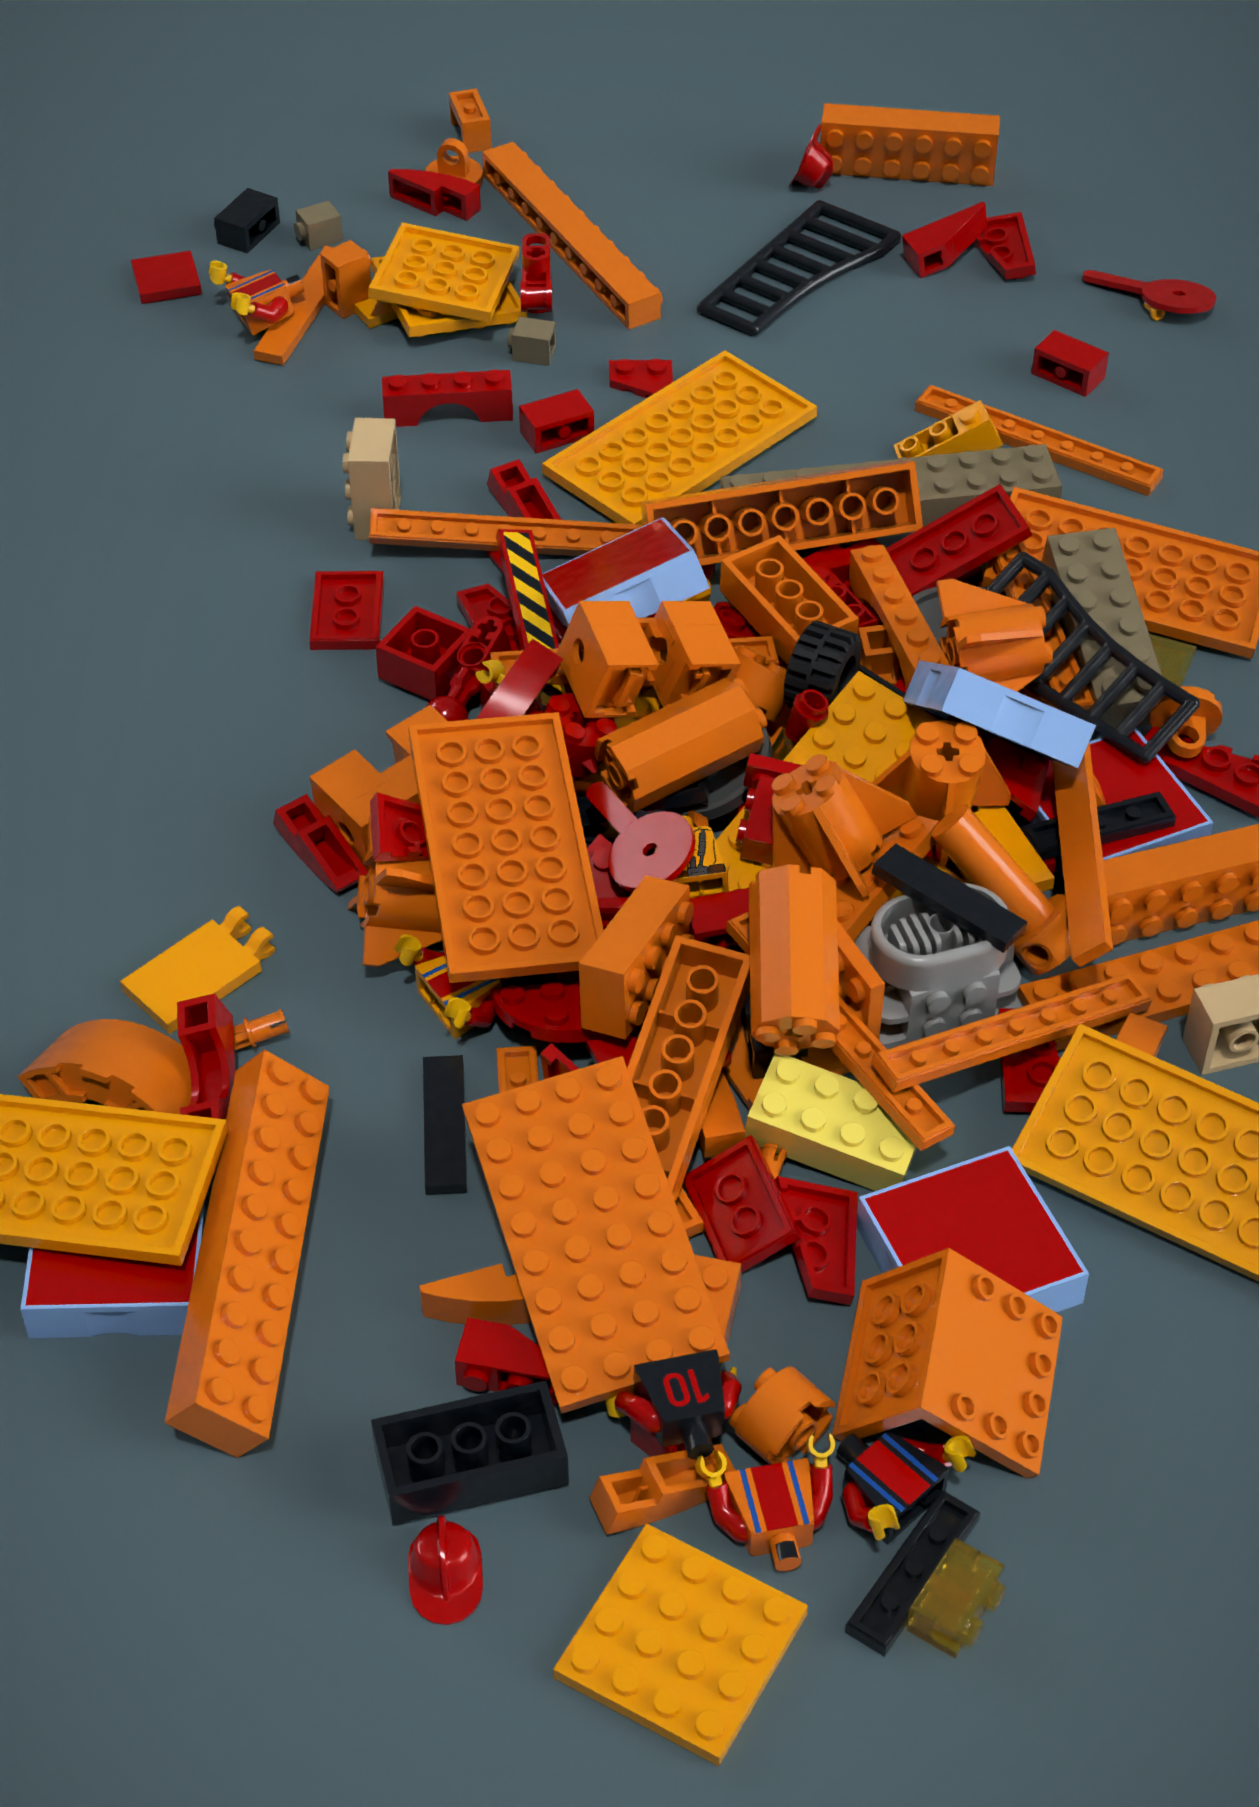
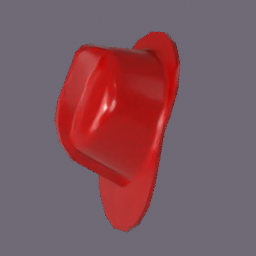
M821 124L816 128L806 148L800 167L789 185L796 181L807 187L822 188L831 176L834 169L832 157L817 141L822 128Z
M444 1515L438 1516L435 1523H431L423 1528L409 1549V1593L412 1605L421 1617L434 1624L450 1625L461 1622L475 1611L482 1597V1559L478 1539L463 1526L447 1521Z

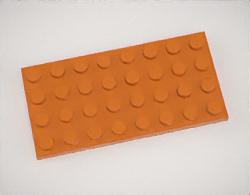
M1013 488L1010 499L1030 527L1033 535L1024 540V544L1031 556L1042 561L1047 536L1115 528L1148 631L1246 658H1253L1259 637V551L1022 488ZM992 559L988 561L981 585L983 587H988L998 576ZM1048 586L1045 591L1047 593L1051 605L1054 606L1052 595Z
M559 712L409 725L408 736L449 983L579 971V962L604 929Z
M623 1056L462 1104L470 1134L561 1414L613 1398L622 1391L632 1392L634 1388V1365L714 1349H717L719 1364L730 1361V1352Z

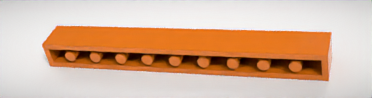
M514 142L482 151L483 177L536 233H545L550 237V247L628 330L661 319L663 297L659 288L655 287L645 277L644 273L639 271L630 262L629 258L617 249L613 241L609 240L600 231L599 227L586 217L581 209L579 210L569 196L565 195L556 186L555 182L542 172L540 166L536 165L525 151H522Z

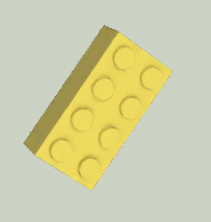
M774 1054L745 1125V1138L752 1135L758 1141L761 1148L766 1143L777 1144L776 1154L783 1147L787 1151V1158L874 1191L904 1182L917 1148L860 1082L791 1056H780Z

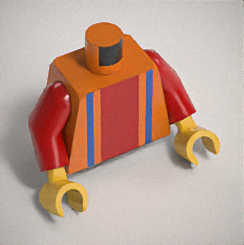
M213 260L210 262L208 273L211 281L216 285L226 283L225 287L231 300L230 306L252 335L293 314L294 307L290 298L304 292L303 284L297 274L282 281L274 270H266L249 277H244L234 272L226 274L228 266L221 261Z
M813 1433L808 1437L806 1446L808 1452L814 1456V1464L809 1465L808 1458L724 1472L727 1461L724 1454L720 1451H714V1458L717 1461V1467L714 1472H709L706 1469L703 1456H699L695 1462L698 1474L708 1479L709 1484L705 1489L714 1522L735 1542L744 1543L748 1554L759 1556L772 1553L774 1565L778 1571H790L801 1565L802 1560L798 1548L808 1547L812 1544L813 1531L822 1527L833 1500L832 1465L828 1464V1456L835 1449V1440L830 1433H828L827 1437L828 1449L824 1453H818L813 1448ZM724 1473V1479L722 1481L721 1475Z

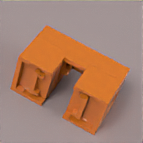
M579 601L556 653L563 658L561 666L584 718L635 717L637 711L633 704L642 686H653L662 707L668 706L724 678L733 680L741 665L710 601H662L654 618H637L629 601Z
M431 705L385 731L386 737L392 741L395 764L381 773L354 749L309 776L315 806L323 817L329 815L362 863L367 855L369 815L371 814L370 800L376 792L420 804L408 736V726L411 724L447 722ZM364 865L369 870L370 865Z

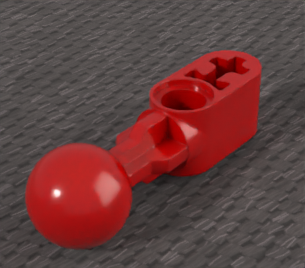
M486 616L475 622L457 652L459 665L449 682L451 690L447 696L436 697L427 704V706L431 705L447 721L469 720L465 705L472 695L477 694L480 690V682L476 678V672L481 670L489 672V669L482 662L490 660V652L511 651V645L500 618Z

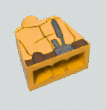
M682 815L692 827L696 843L689 864L673 882L689 885L690 899L698 896L728 892L727 867L712 829L708 826L694 827L692 818Z

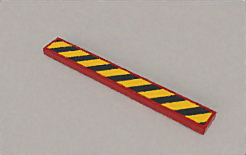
M498 529L496 541L521 650L527 647L532 638L548 649L559 648L532 530ZM568 684L548 685L537 699V711H544L551 696L570 693Z

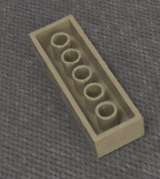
M1108 528L1047 536L1041 562L1054 569L1091 618L1117 643L1161 674L1116 529ZM1049 587L1055 605L1059 599ZM1069 612L1059 620L1066 638L1079 625ZM1089 635L1073 652L1080 670L1101 648ZM1113 657L1087 684L1094 702L1126 668ZM1137 677L1100 719L1116 728L1151 690L1152 686ZM1149 714L1141 721L1139 725L1150 724Z

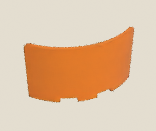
M118 1019L90 1020L67 1029L17 1076L33 1098L84 1103L88 1099L99 1102L103 1106L180 1114V1108L189 1105L192 1092L189 1065L180 1043L150 1027Z

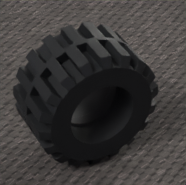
M813 621L808 625L799 637L787 666L784 680V701L787 707L792 708L796 695L807 689L821 692L827 698L830 705L859 670L861 661L860 636L857 633L820 621Z

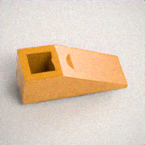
M979 400L893 446L899 459L931 456L934 454L942 455L965 451L992 450L1003 446L994 422L982 401Z

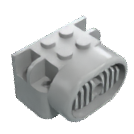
M963 883L1009 910L1003 900L992 891L978 885ZM908 895L898 896L883 904L875 913L871 926L865 927L854 940L856 946L885 983L879 1041L886 1049L997 1015L999 1008L1016 1009L1022 1007L1015 994L1019 989L1021 976L1013 961L1014 944L1002 953L988 941H982Z

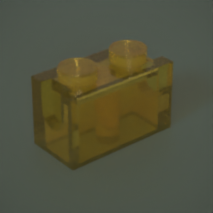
M955 1538L911 1605L907 1631L956 1659L965 1644L972 1647L976 1642L984 1625V1622L980 1619L987 1608L995 1611L1005 1594L1006 1586L1001 1584L999 1577L1003 1573L1005 1565Z

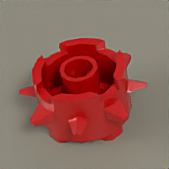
M574 693L551 696L544 711H528L527 715L559 712L572 777H585L598 773L597 768L603 760L596 761L594 755L596 741L617 730L613 717L584 718Z

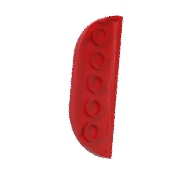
M579 980L565 982L550 981L544 984L524 986L509 985L503 988L491 989L492 1004L500 1019L511 1028L516 1024L525 1030L531 1031V1038L557 1043H577L613 1037L581 1028ZM644 1020L641 1025H636L629 1035L640 1034Z

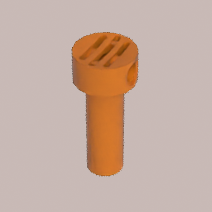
M962 805L945 816L933 829L932 837L974 885L984 887L995 893L1003 900L1010 912L1028 922L1025 932L1013 943L1015 948L1014 955L1031 975H1041L1062 964L1071 956L1065 894H1057L1047 898L967 805Z

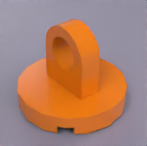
M448 138L443 141L438 149L437 159L432 161L425 169V171L466 179L479 184L480 187L482 186L483 170L481 165L469 158L468 149L465 144L454 138ZM447 150L456 152L458 156H449Z
M1180 686L1197 697L1200 701V706L1167 742V745L1176 755L1192 758L1201 752L1206 736L1214 733L1221 725L1223 716L1222 704L1220 700H1215V695L1206 689ZM1164 696L1149 713L1150 725L1161 728L1181 705ZM1178 735H1187L1193 739L1194 743H1186Z

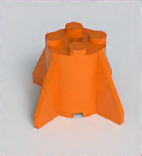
M955 579L939 580L936 582L943 616L940 628L947 627V637L940 638V646L951 666L962 668L1018 692L1042 674L1045 664L1052 663V647L1044 639L1043 628L1046 626V615L1042 606L1034 607L1030 603Z
M940 720L921 723L910 741L908 751L872 782L882 789L908 801L916 815L941 821L950 812L962 805H967L970 809L972 806H1008L1011 799L1009 788L986 751L982 739L977 735V728L968 722L959 723ZM936 842L938 866L946 867L948 854Z
M823 754L815 755L805 765L800 766L791 773H784L776 777L771 785L774 791L772 796L773 868L792 864L800 865V873L811 874V867L822 868L829 875H833L835 880L851 877L862 897H865L870 892L860 871L869 866L875 859L871 853L877 845L881 849L883 835L917 816L908 801L839 767L836 762L829 761Z
M370 814L367 855L362 864L370 865L366 876L360 875L358 893L348 902V910H357L358 918H365L360 924L364 928L362 966L379 967L399 959L401 953L396 952L394 947L403 934L414 936L424 948L441 942L442 935L430 862L373 861Z

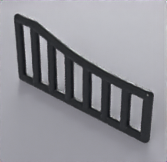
M818 200L697 305V311L728 326L756 336L774 319L814 289L845 272L883 256L900 241L901 233L880 223ZM821 213L884 239L879 243H875L818 220L816 217ZM805 227L860 249L863 252L853 255L799 232ZM787 242H791L833 259L838 263L828 266L786 249L783 246ZM773 256L816 275L807 279L766 262V260ZM754 271H758L796 288L788 293L749 275ZM739 285L777 302L769 307L732 290ZM722 300L759 317L754 322H751L715 305Z
M1026 552L1018 553L989 584L986 590L1000 594L1025 568L1038 577L1017 600L1033 604L1048 586L1059 599L1046 613V626L1043 628L1044 637L1067 612L1079 624L1053 652L1052 663L1045 664L1042 674L1024 686V688L1058 710L1096 725L1094 729L1095 734L1140 763H1149L1199 708V699L1163 677L1117 643L1091 618L1054 569ZM1088 635L1101 647L1060 693L1045 684ZM1113 657L1126 667L1125 670L1088 710L1074 703L1072 700ZM1137 677L1151 685V690L1116 728L1100 719ZM1164 696L1180 704L1181 706L1144 747L1128 737Z

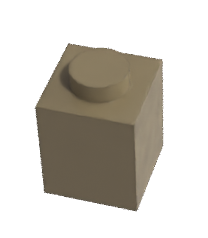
M329 200L296 210L297 223H294L295 235L299 241L304 242L310 251L343 241L341 215Z
M519 317L515 328H511L508 334L507 344L508 347L512 348V361L549 366L556 350V322Z

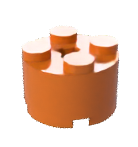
M740 644L737 650L734 649L741 663L734 679L738 677L743 681L748 692V698L754 707H759L767 719L776 722L785 706L784 680L787 669L773 662H770L767 667L764 665L766 657Z
M789 1366L778 1372L773 1368H768L757 1378L754 1384V1388L757 1391L747 1403L740 1405L729 1419V1424L735 1429V1434L768 1464L791 1461L788 1458L798 1449L807 1454L806 1443L812 1433L814 1438L813 1447L831 1423L833 1415L827 1409L828 1407L835 1408V1402L795 1367Z

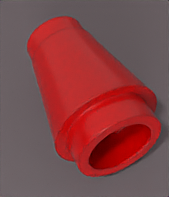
M807 689L796 695L784 731L787 738L791 741L798 743L810 728L816 727L828 716L829 703L821 692Z

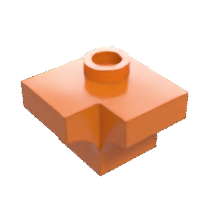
M876 625L858 628V635L861 641L860 664L887 682L895 685L901 679L899 660L885 626Z

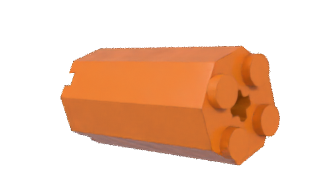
M737 677L733 680L724 678L597 739L594 755L597 762L601 760L605 762L607 769L600 772L604 783L625 806L629 805L628 809L634 813L749 756L750 753L760 751L764 739L762 729L767 727V720L763 711L759 707H754L748 698L746 686L740 678Z
M792 864L761 870L756 875V883L751 881L749 884L751 1036L765 1046L774 1047V1053L780 1056L795 1055L800 1049L810 1047L820 1049L834 1047L836 1045V1035L840 1032L836 880L822 868L811 867V874L800 873V865Z

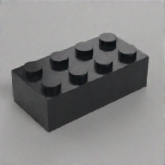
M546 1380L371 1420L374 1449L392 1525L569 1484L568 1454Z

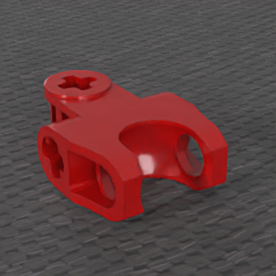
M545 233L527 234L522 239L521 312L534 314L552 312L550 237ZM538 243V244H542V245H544V246H541V245H532V246H529V245Z

